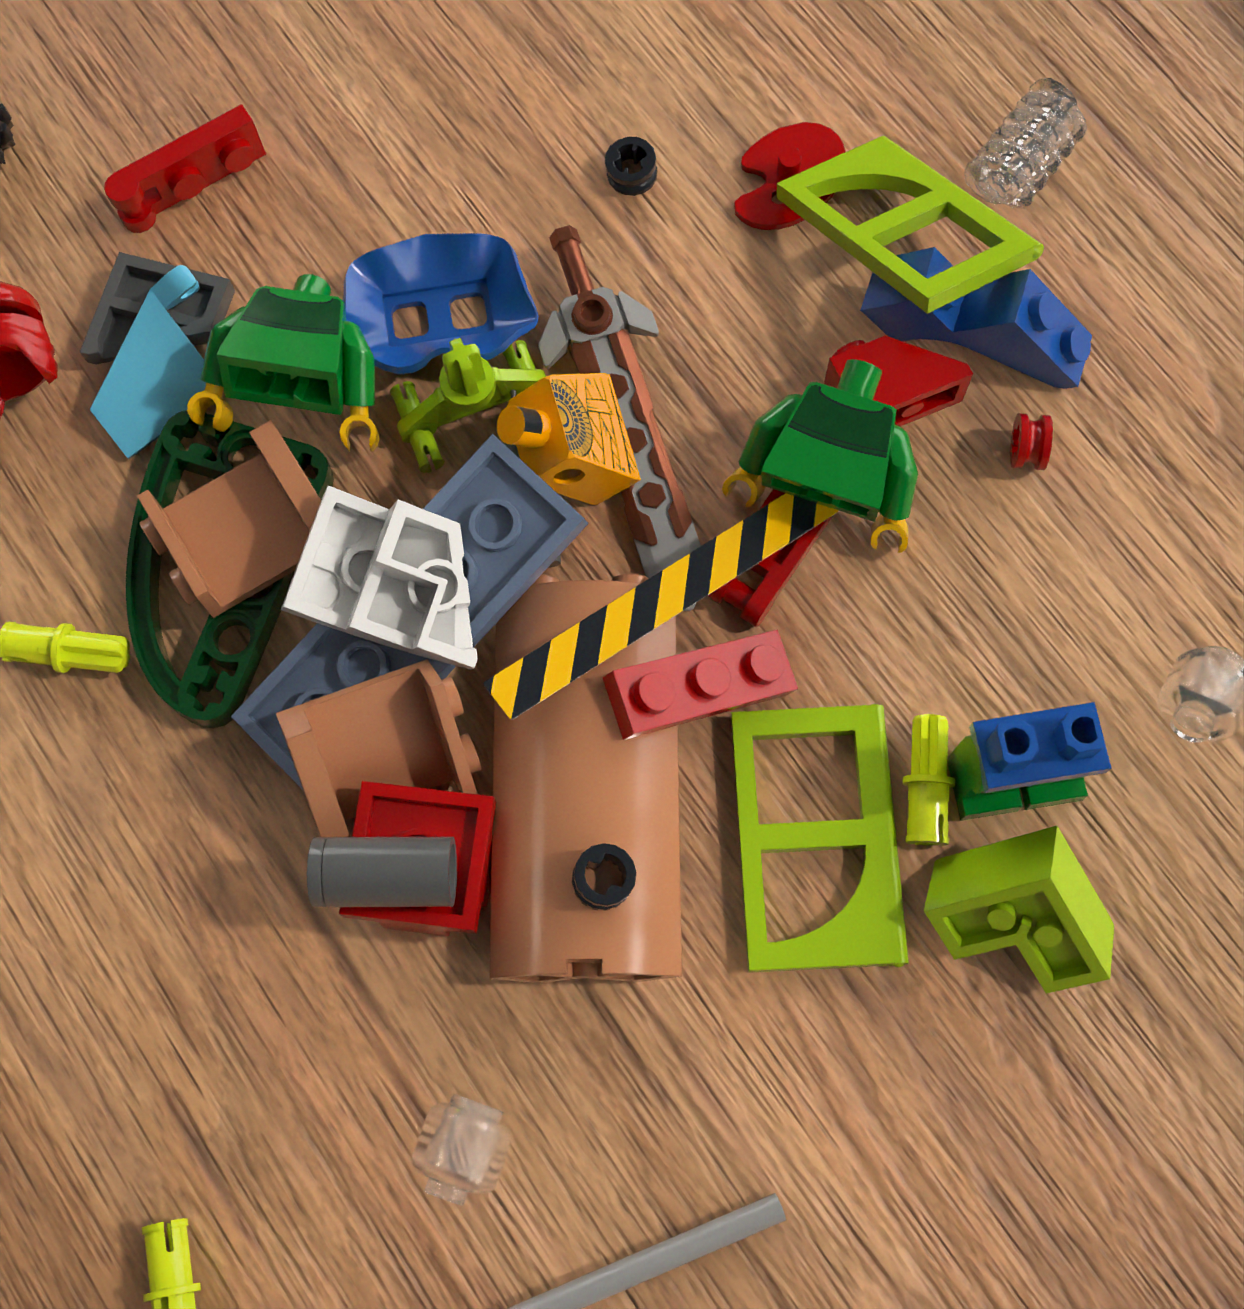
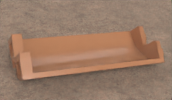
M622 574L613 577L611 581H560L553 576L541 575L496 623L495 675L649 578L640 574ZM676 616L512 720L508 718L494 699L493 796L496 800V808L492 828L490 979L548 983L579 978H594L635 983L682 977L678 725L623 740L603 681V677L613 670L676 655ZM602 843L616 845L625 850L634 861L637 872L635 886L627 899L618 907L606 911L601 909L593 910L590 906L582 904L580 898H577L574 894L575 891L571 882L573 869L581 854L591 846ZM603 859L598 868L586 867L585 878L593 891L605 895L611 885L622 886V872L619 871L617 864L614 865L612 861H605Z

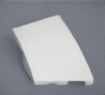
M327 486L281 610L388 647L470 670L475 668L478 659L477 650L473 647L468 611L470 596L468 581L463 573L462 558L464 550L460 523L401 500H397L390 509H387L334 487Z

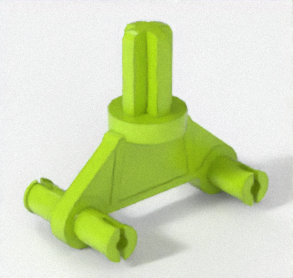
M461 338L454 339L449 342L451 351L442 356L444 367L441 369L439 377L440 387L436 388L434 393L422 403L415 390V384L411 381L402 382L408 399H404L399 384L391 388L390 394L401 417L397 423V429L402 441L411 443L421 472H432L427 454L431 456L436 470L445 463L433 436L437 431V427L507 402L511 399L510 390H516L517 395L546 377L543 370L535 368L525 341H515L519 358L512 344L502 352L510 369H498V367L492 368L488 361L481 357L480 350L476 344L464 345Z

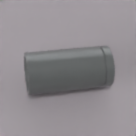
M314 837L311 841L307 861V889L312 907H453L457 885V853L454 837Z

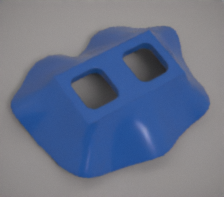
M423 234L369 251L354 260L348 267L343 281V301L345 302L347 321H351L360 327L373 353L375 366L396 374L414 373L424 368L432 358L451 351L449 342L457 338H461L464 345L476 344L480 350L481 357L485 360H490L504 352L516 339L535 328L538 323L539 315L521 271L516 252L505 239L490 234ZM481 297L485 302L486 323L482 326L466 329L455 328L452 323L451 303L457 299ZM414 306L426 308L429 330L425 335L403 339L395 336L393 313L396 310Z

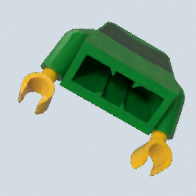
M313 274L299 276L293 290L270 286L256 289L246 306L240 307L218 322L210 332L200 377L201 381L206 382L205 389L193 395L187 404V412L191 420L202 426L207 408L216 404L213 428L220 432L227 430L233 422L234 413L230 404L222 399L223 392L226 398L341 415L343 406L346 405L350 406V417L346 418L341 424L339 432L341 441L350 452L349 435L351 431L356 427H366L371 432L369 447L370 451L373 452L378 446L379 434L375 424L369 418L368 406L375 405V359L360 327L351 321H347L345 302L339 297L330 296V285L323 278Z
M850 359L845 363L837 388L818 382H810L802 395H787L755 421L738 461L741 467L725 480L722 486L723 494L727 497L735 488L737 480L744 481L751 488V497L745 506L750 507L761 497L765 487L772 488L872 521L871 546L875 550L877 549L878 535L885 530H894L900 534L898 553L905 551L908 546V525L905 519L909 517L918 471L908 433L895 424L897 409L891 405L873 400L882 376V370L868 362Z

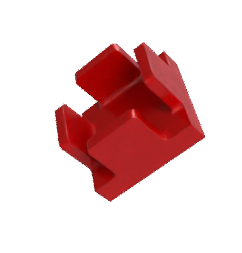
M362 781L352 837H454L457 853L455 902L453 907H340L339 915L343 918L378 922L384 928L439 936H449L450 931L477 934L480 909L488 905L491 886L492 828L496 808L494 796Z

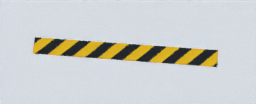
M785 493L484 682V686L508 718L512 720L838 513L839 510Z

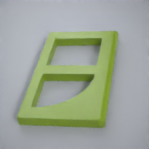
M886 136L878 137L777 183L778 200L927 314L1037 260L1044 251L1043 244ZM877 189L907 194L915 197V199L856 226L819 197L848 190ZM947 217L990 248L927 279L884 246Z
M871 704L731 712L748 973L892 965L899 968L909 964L884 706ZM853 735L861 819L759 824L753 740ZM863 848V867L858 886L847 905L834 918L805 935L784 941L767 943L762 853Z

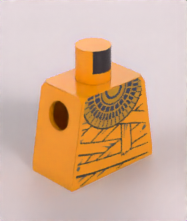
M552 374L546 376L508 401L507 407L501 411L498 417L497 433L499 438L506 444L516 445L520 459L558 494L591 505H598L641 480L610 374Z

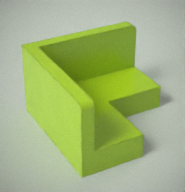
M1057 825L945 856L935 861L924 913L954 960L1016 945L1046 994L1110 980L1114 923Z

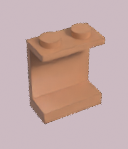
M272 420L249 432L261 452L260 454L169 506L162 508L149 490L137 495L149 516L139 522L145 535L159 555L169 550L178 565L176 569L169 572V575L179 593L188 605L199 600L213 618L296 570L321 502L320 497Z
M428 659L275 713L320 837H350L345 821L356 817L362 781L431 789L453 780L461 793L477 794L471 773L481 770L479 758L468 733L459 735L454 717L464 714L459 693L452 678L449 676L441 679Z

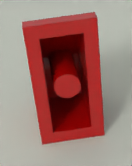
M885 335L867 343L863 340L852 341L839 348L829 358L824 385L837 388L847 360H861L875 365L882 370V376L873 400L891 405L897 409L895 424L901 427L962 402L973 372L967 363Z

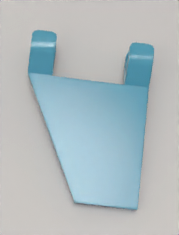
M178 265L150 288L90 408V411L128 459H131L157 440L169 418L178 412L187 410L190 398L205 389L206 382L200 380L204 359L167 311L185 301L199 290L198 281L184 265Z

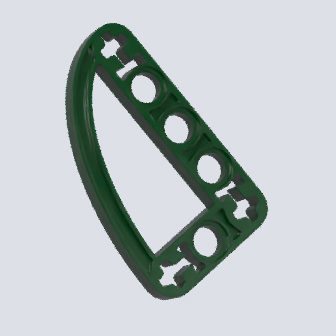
M187 410L176 413L169 418L161 431L139 494L149 490L162 508L169 506L174 502L184 470L216 479L234 469L232 462L236 452L245 446H257L249 433L256 428L233 421L227 430L220 432L213 428L214 415L205 413L204 422L200 426L191 420ZM197 431H199L206 443L218 447L217 457L210 447L198 443H192L188 451H186L181 440L183 437L194 438ZM282 436L303 472L307 465L312 466L316 478H308V480L322 500L327 486L333 487L334 482L332 469L326 457L319 449L312 445ZM138 499L132 521L126 565L127 618L136 657L145 677L155 692L179 715L205 728L214 729L225 726L233 720L231 716L243 704L281 613V607L295 571L273 583L269 593L263 597L247 598L214 618L209 614L184 675L180 680L168 657L160 624L159 576L162 554L159 555L139 524V522L149 516ZM235 625L248 628L250 631V641L243 651L234 655L223 654L219 651L218 641L224 630ZM210 661H214L226 670L236 672L234 676H230L222 670L218 678L215 670L208 665ZM218 678L216 688L224 696L220 704L209 703L205 711H203L204 706L196 697L200 690L210 692Z

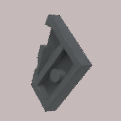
M122 252L118 253L80 350L81 355L88 363L102 364L115 360L150 288L175 268V265ZM189 269L199 283L198 292L167 311L191 343L197 346L207 344L214 325L226 317L235 288L230 279Z

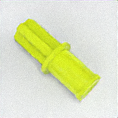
M9 621L0 630V657H3L2 661L4 662L16 661L51 665L53 670L58 673H66L71 668L118 673L123 668L128 667L130 661V642L124 636L76 631L75 627L70 623H61L57 628L18 624Z
M922 714L915 716L912 720L911 775L903 776L902 784L908 786L907 844L923 846L949 845V788L955 786V779L947 776L948 720L945 716Z
M188 1218L171 1220L170 1223L166 1224L169 1252L166 1250L164 1222L142 1227L150 1293L143 1295V1302L151 1301L152 1309H196L194 1292L201 1290V1283L193 1284L187 1226H189Z

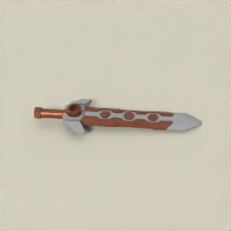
M568 225L555 229L549 239L553 250L558 254L571 296L566 297L562 301L558 314L557 311H552L538 347L544 366L547 369L568 352L567 347L571 345V352L578 374H610L641 478L640 481L620 492L625 505L624 513L645 576L651 578L701 546L682 490L678 487L653 414V404L631 339L624 329H627L630 334L657 337L659 330L652 311L624 292L619 291L617 296L609 288L600 287L594 289L579 246L581 240L576 228ZM693 604V605L690 606L689 608L685 609L684 611H691V610H693L694 607H695V604Z

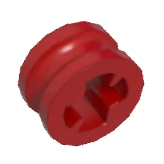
M1018 413L1016 415L1010 444V463L1012 468L1021 469L1028 462L1032 463L1036 470H1045L1047 468L1053 440V422L1050 415H1041L1036 421H1031L1028 414Z

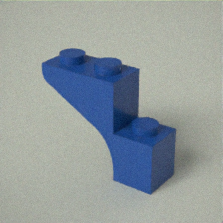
M936 247L896 255L927 279L953 267ZM1031 269L1009 273L928 314L872 272L860 310L891 338L900 341L918 339L938 340L958 344L1056 388L1067 389L1079 386L1085 361L1088 359L1091 351V333Z

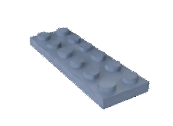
M494 434L482 444L423 508L426 511L460 523L464 550L462 565L469 588L470 605L468 606L473 647L589 524L585 518ZM317 623L231 717L302 789L275 713L428 659L441 679L446 678L456 666L388 647Z

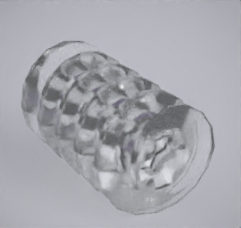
M1052 78L1039 79L1030 86L1028 93L1017 102L1015 109L1004 118L1003 124L991 134L990 140L978 150L976 158L966 166L964 172L966 184L976 195L987 202L1005 204L1012 208L1024 209L1031 205L1036 195L1035 192L1042 190L1046 186L1049 176L1058 171L1062 160L1072 153L1074 145L1081 141L1086 134V120L1077 107V101L1072 92L1062 83Z

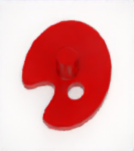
M802 122L780 127L759 139L742 156L741 169L746 173L763 177L766 182L761 187L741 195L735 200V215L739 220L752 228L761 230H779L804 221L801 216L784 203L776 204L772 201V198L777 194V183L845 153V147L839 135L831 128L822 124ZM834 193L819 198L827 203Z

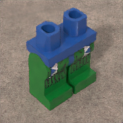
M1095 702L972 722L969 727L971 735L964 737L948 756L947 761L950 777L955 779L953 790L960 821L1018 812L1023 807L1019 788L1021 789L1025 810L1083 801L1088 796L1084 777L1104 774L1112 769Z

